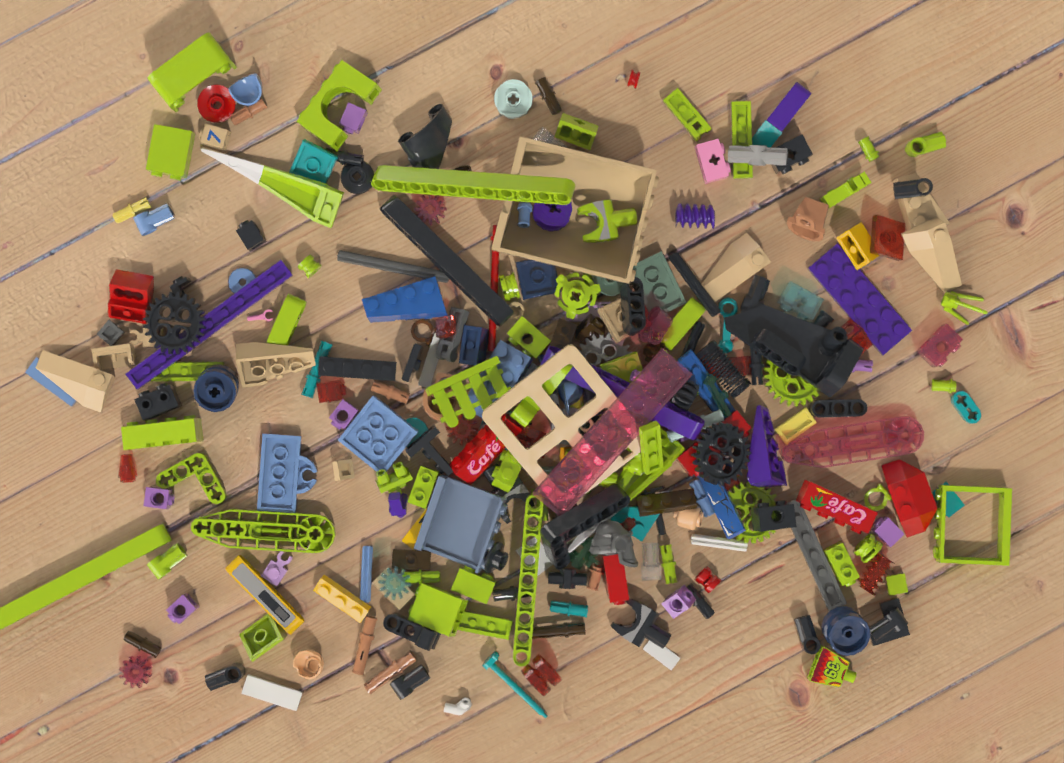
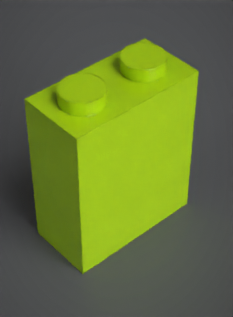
M154 124L146 170L156 177H162L164 174L169 175L170 179L181 181V178L187 179L195 133L190 130Z
M421 583V586L417 588L415 593V602L409 609L408 620L448 637H455L468 600L428 583Z

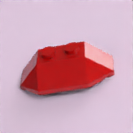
M900 459L881 465L906 537L925 532L938 509L925 472Z

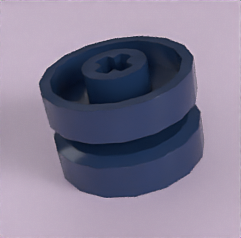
M220 364L210 365L201 372L195 382L193 390L195 400L199 406L207 411H224L236 399L240 386L239 380L235 372L229 367Z
M847 606L836 607L830 610L823 619L822 634L838 654L845 656L855 655L868 645L870 628L862 616L853 608Z

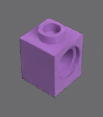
M348 102L339 122L340 126L343 127L342 130L352 135L354 132L359 134L368 113L365 109Z
M342 399L329 417L332 420L331 424L339 430L341 428L347 429L360 410L345 399ZM342 410L348 413L346 421H341L338 417L339 412Z
M146 487L143 506L170 509L175 500V494H172L173 489ZM158 493L163 494V503L157 502L156 495Z
M885 516L883 518L879 517L873 523L874 527L871 529L888 547H892L904 535L890 518Z
M683 585L668 595L661 604L674 619L688 610L696 599L692 592Z
M185 593L166 611L169 613L168 617L172 622L180 624L200 606L188 593ZM178 605L185 607L186 612L184 615L177 611Z

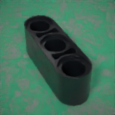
M635 277L634 281H630L629 284L624 283L620 288L623 330L629 336L636 335L646 326L643 283L638 277ZM630 303L633 304L636 309H633ZM632 322L637 325V328L632 325Z
M860 399L816 400L809 405V412L814 417H860L867 412L868 407L866 402ZM818 403L823 406L821 414H817L814 410L815 405ZM836 403L842 406V411L839 414L834 411ZM855 403H859L861 405V411L859 413H855L853 411V405Z

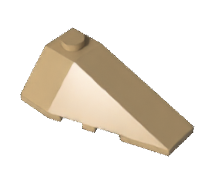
M935 217L901 233L908 252L918 261L920 266L924 268L944 293L962 285L952 241L944 221Z
M746 233L730 244L703 281L702 286L713 301L716 302L767 266L771 261L762 248Z

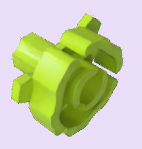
M577 271L566 276L561 274L556 279L558 285L555 296H560V289L563 287L562 299L564 301L563 303L561 299H558L557 304L566 311V317L574 319L576 314L588 312V306L582 307L588 303L591 294L590 306H594L597 294L601 292L600 285L594 284L587 274H583L582 278L588 281L589 286L581 280L568 281L572 277L580 276ZM573 291L580 293L579 299L572 295Z

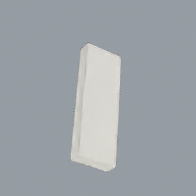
M248 674L241 694L297 711L303 692Z

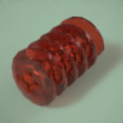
M879 553L875 555L876 560H870L872 566H865L868 573L861 572L864 579H857L860 584L859 587L873 596H876L873 589H881L877 583L885 582L882 576H889L886 569L893 570L890 563H894Z

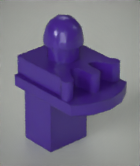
M400 492L389 493V513H391V516L402 518L407 514V494H401Z

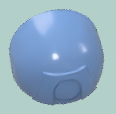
M254 73L236 81L228 90L236 102L248 106L258 102L263 86L258 74Z

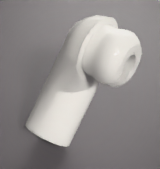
M465 697L457 704L446 702L444 712L462 715L471 708V700Z

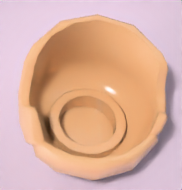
M304 650L295 655L293 667L297 669L299 676L305 679H314L322 673L324 661L318 652Z

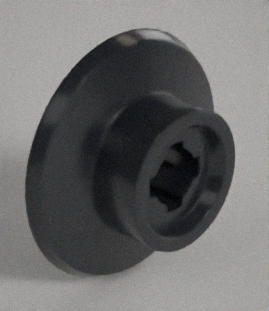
M363 162L362 167L346 164L341 171V183L350 193H365L372 187L371 181L374 177V171L366 162ZM358 172L361 178L356 181L353 175Z
M501 541L496 542L487 555L484 566L486 573H492L495 569L501 571L508 561V553L504 552V545Z

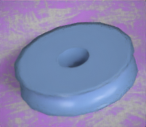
M236 269L229 276V288L235 294L253 281L256 276L249 269ZM241 279L246 280V284L244 286H241L239 283Z

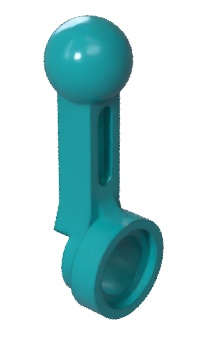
M726 297L719 302L718 308L721 311V315L725 318L735 315L738 305L733 298ZM724 304H733V311L729 313L723 311ZM723 321V336L718 347H721L723 352L727 354L733 350L734 345L730 340L731 333L726 330L725 322Z

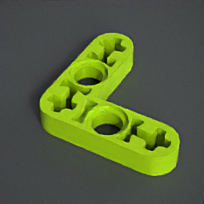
M203 453L193 454L159 473L156 477L158 487L168 489L195 474L212 503H222L227 497L226 490L209 459ZM196 457L203 458L202 466H193L194 471L192 472L191 466L187 461L192 464L197 461ZM181 465L187 468L185 476H179L177 473V469ZM172 470L177 481H175V478L168 480V485L166 483L162 484V476H171L172 473L170 471ZM206 473H210L213 476V481L210 484H206L203 481V476ZM217 483L218 486L214 488L217 492L222 493L220 500L213 498L215 492L213 489L208 490V487L214 486Z

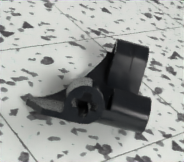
M437 104L429 110L430 122L416 134L406 132L398 139V143L407 154L412 167L439 169L452 125V118L443 104Z

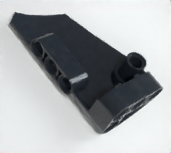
M764 304L724 318L727 331L788 374L800 376L828 397H832L844 386L864 350L863 347L852 339H847V332L841 327H834L832 330H829Z

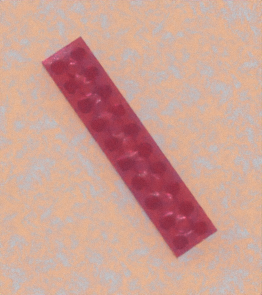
M662 348L532 492L533 495L559 516L569 511L637 437L639 427L648 424L693 375L692 372Z

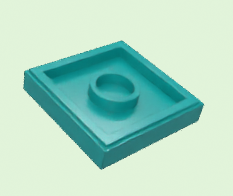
M304 139L289 173L327 184L339 156Z

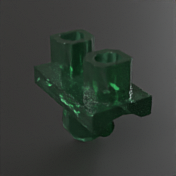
M588 537L580 544L584 547L580 553L575 549L569 553L571 565L581 570L584 564L589 568L593 562L599 565L600 561L596 559L599 554H591L589 551L593 537Z

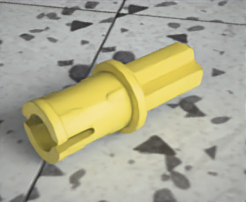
M145 197L133 204L129 203L127 207L113 213V218L116 223H121L152 207Z

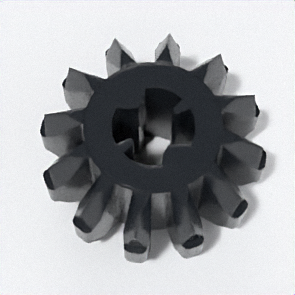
M683 379L671 403L688 411L699 391V385L692 380Z

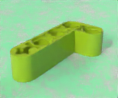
M567 364L542 384L543 389L549 396L572 369V364ZM527 396L519 403L510 416L523 427H526L540 408L530 396Z

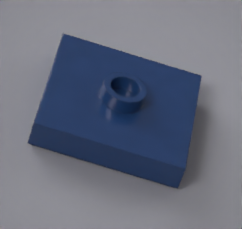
M530 259L515 262L523 300L555 294L558 285L556 281L558 277L556 266Z

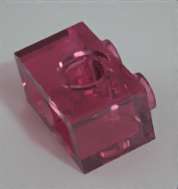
M947 323L942 324L916 352L932 368L941 367L947 362L948 359L946 357L951 352L955 353L961 347L960 343L963 339ZM939 342H942L945 346L943 352H939L937 349Z

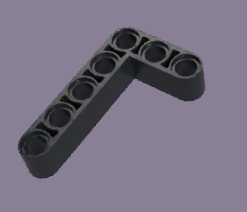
M619 484L611 485L541 528L540 535L545 554L556 569L561 570L570 562L566 542L622 510L630 503L631 498Z

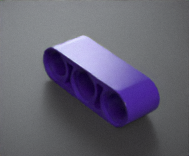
M796 82L766 121L782 132L812 93Z

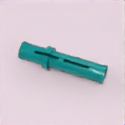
M321 341L315 356L316 365L312 366L309 375H306L307 380L301 395L313 399L316 387L321 382V376H318L319 356L328 357L333 346L332 344Z

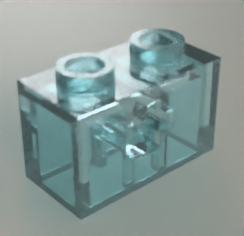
M789 281L777 303L780 304L779 308L789 313L790 311L797 313V318L811 321L814 319L824 299ZM801 298V303L804 305L797 307V302L795 300Z

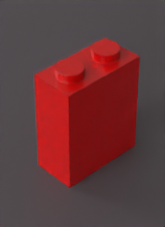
M618 554L602 555L608 599L614 605L626 604L625 601L629 600L625 567L619 563Z

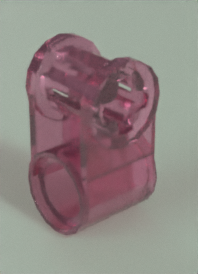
M659 306L653 307L646 318V326L638 333L639 339L642 342H650L654 345L659 344L668 328L672 325L673 318Z

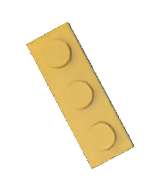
M325 574L313 590L359 623L362 622L371 608L370 605Z

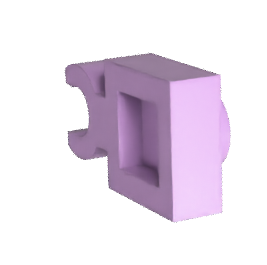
M280 551L277 555L278 561L276 562L272 559L261 577L275 586L279 585L288 571L284 566L293 559V556H290L288 560H283L282 555L285 551Z

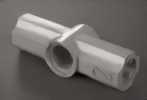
M750 145V147L729 146V163H749L748 165L766 166V164L787 165V148H767V146Z

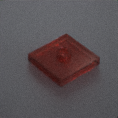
M874 215L872 217L870 253L896 261L903 260L904 240L901 233L905 232L906 223Z

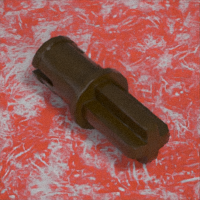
M546 77L537 80L535 84L542 95L541 99L545 100L551 114L556 115L560 113L562 108L555 97V91H552Z
M128 631L123 639L125 642L138 648V651L142 650L154 658H157L162 647L148 641L147 637L143 638L132 631Z

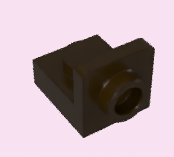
M590 313L577 326L575 338L582 342L586 337L589 338L594 331L602 336L605 333L603 320Z

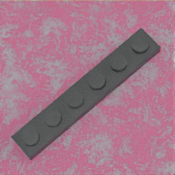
M795 500L788 502L787 504H794L797 527L791 528L828 611L847 604L805 510L800 507L801 503Z

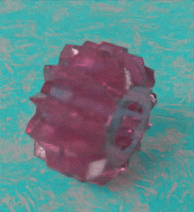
M421 195L423 202L416 201V204L421 207L414 208L415 212H420L416 216L419 218L423 217L422 221L424 223L429 220L430 226L433 225L434 219L439 224L438 217L445 218V215L440 212L447 211L446 207H440L445 204V201L441 200L438 202L439 195H436L434 199H432V195H428L429 199ZM429 205L436 209L432 214H429L426 210V207L429 208Z
M140 655L136 657V660L133 656H130L129 661L124 660L122 662L125 667L119 668V671L124 672L119 678L126 679L123 683L124 685L130 682V688L132 689L136 685L138 688H141L143 683L147 684L149 682L147 677L152 676V673L147 671L152 666L145 665L148 659L141 662L142 658ZM134 669L139 670V674H133L132 671Z

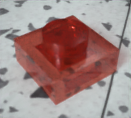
M450 314L436 319L437 338L442 339L456 335L455 316Z

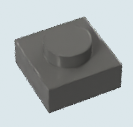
M108 320L97 335L110 346H114L125 332L114 322Z

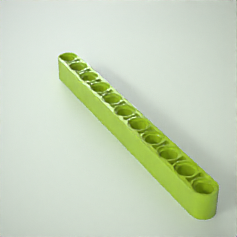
M388 165L378 166L371 181V185L379 191L558 205L569 204L575 190V183L567 178Z
M164 523L0 608V630L172 541Z

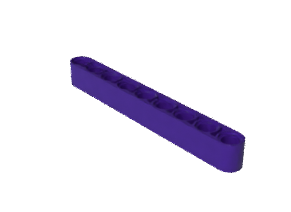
M549 346L541 365L561 349ZM590 364L625 408L651 421H657L660 425L686 438L697 439L705 424L701 417ZM573 366L565 376V379L594 392Z

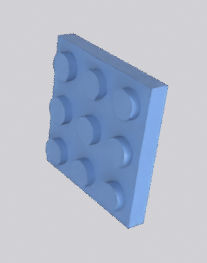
M373 395L338 441L376 472L385 469L387 472L419 431Z

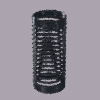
M712 340L696 356L698 359H701L706 355L701 362L709 357L703 364L712 359L705 367L715 361L707 370L711 367L713 368L710 372L716 369L712 375L719 371L714 376L715 378L722 373L716 380L725 375L719 383L728 377L721 385L731 379L723 388L734 381L725 389L726 391L737 383L728 391L734 399L747 389L751 382L748 378H745L746 376L741 373L739 368H736L737 365H734V362L729 360L730 357L725 355L723 349L718 347L719 344Z

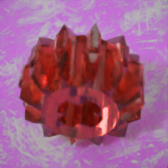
M461 414V420L457 416V426L453 428L447 426L446 430L453 431L447 435L448 437L455 435V438L452 440L453 443L459 438V444L463 445V439L465 438L466 442L469 443L470 439L468 437H475L471 432H478L479 429L472 428L473 425L477 424V421L470 423V420H465L464 415ZM459 424L467 426L466 434L462 435V432L460 434L457 432Z

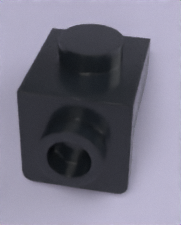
M181 276L175 279L173 285L169 287L175 296L177 292H180L183 297L185 292L182 287L190 283L191 280L188 277L183 278Z

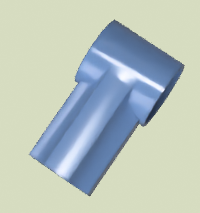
M166 203L150 212L140 213L133 219L141 236H145L156 231L157 227L175 219L171 208Z

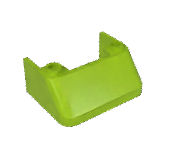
M208 32L153 71L147 79L173 111L178 112V108L185 103V94L215 72L225 74L231 68L236 69L237 67L218 41Z

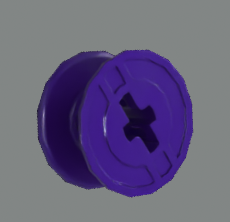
M572 202L567 205L535 203L533 218L536 224L547 231H558L564 228L571 216ZM551 208H555L554 213L549 212Z

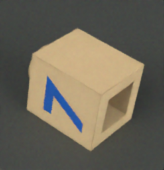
M205 124V127L200 131L199 139H201V143L205 146L226 151L231 132L227 129Z

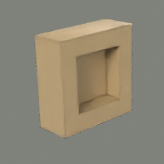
M352 459L332 462L335 481L355 478Z

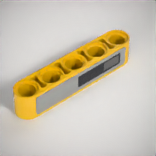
M239 554L225 567L226 571L288 634L292 635L305 622L304 618L266 579L261 577V574L242 555Z

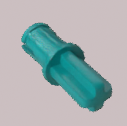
M552 600L550 602V611L567 614V616L576 615L587 618L588 605L574 604L572 601L567 603Z

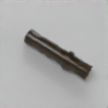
M565 622L561 625L533 627L532 639L559 636L569 638V636L586 635L585 622L575 624Z

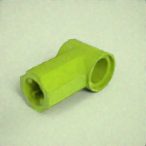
M941 131L915 138L906 144L905 152L910 157H917L946 148L945 135ZM913 143L918 144L919 152L913 149Z
M177 543L162 555L160 554L151 560L147 566L159 580L188 555L183 547Z

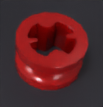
M631 70L627 84L628 87L632 85L635 89L637 88L641 72L635 73L634 70Z

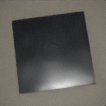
M416 343L413 345L401 378L403 381L411 383L415 370H419L422 362L419 359L424 348L423 346Z

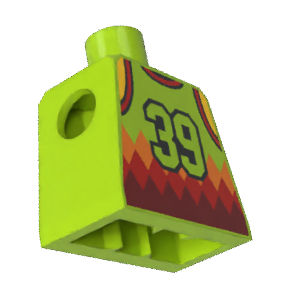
M821 645L820 650L815 655L807 679L814 683L841 687L843 680L853 683L857 672L848 669L850 663L848 660Z

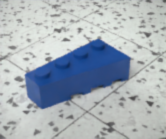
M436 277L362 299L365 313L370 323L419 318L432 319L434 317L448 318Z

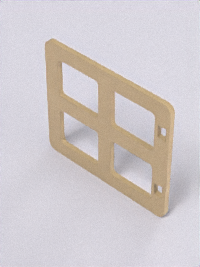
M574 345L565 346L482 412L484 422L554 505L561 510L567 509L641 452L639 427L641 426ZM567 364H572L596 393L593 399L571 416H566L542 387L544 382ZM527 396L534 400L555 426L553 430L529 448H525L501 420L503 414ZM604 408L610 410L631 436L629 442L607 459H601L578 431L580 426ZM562 440H567L590 468V472L565 491L559 489L537 462L540 457ZM629 447L632 452L622 458L620 453ZM581 484L584 489L575 495L572 490Z

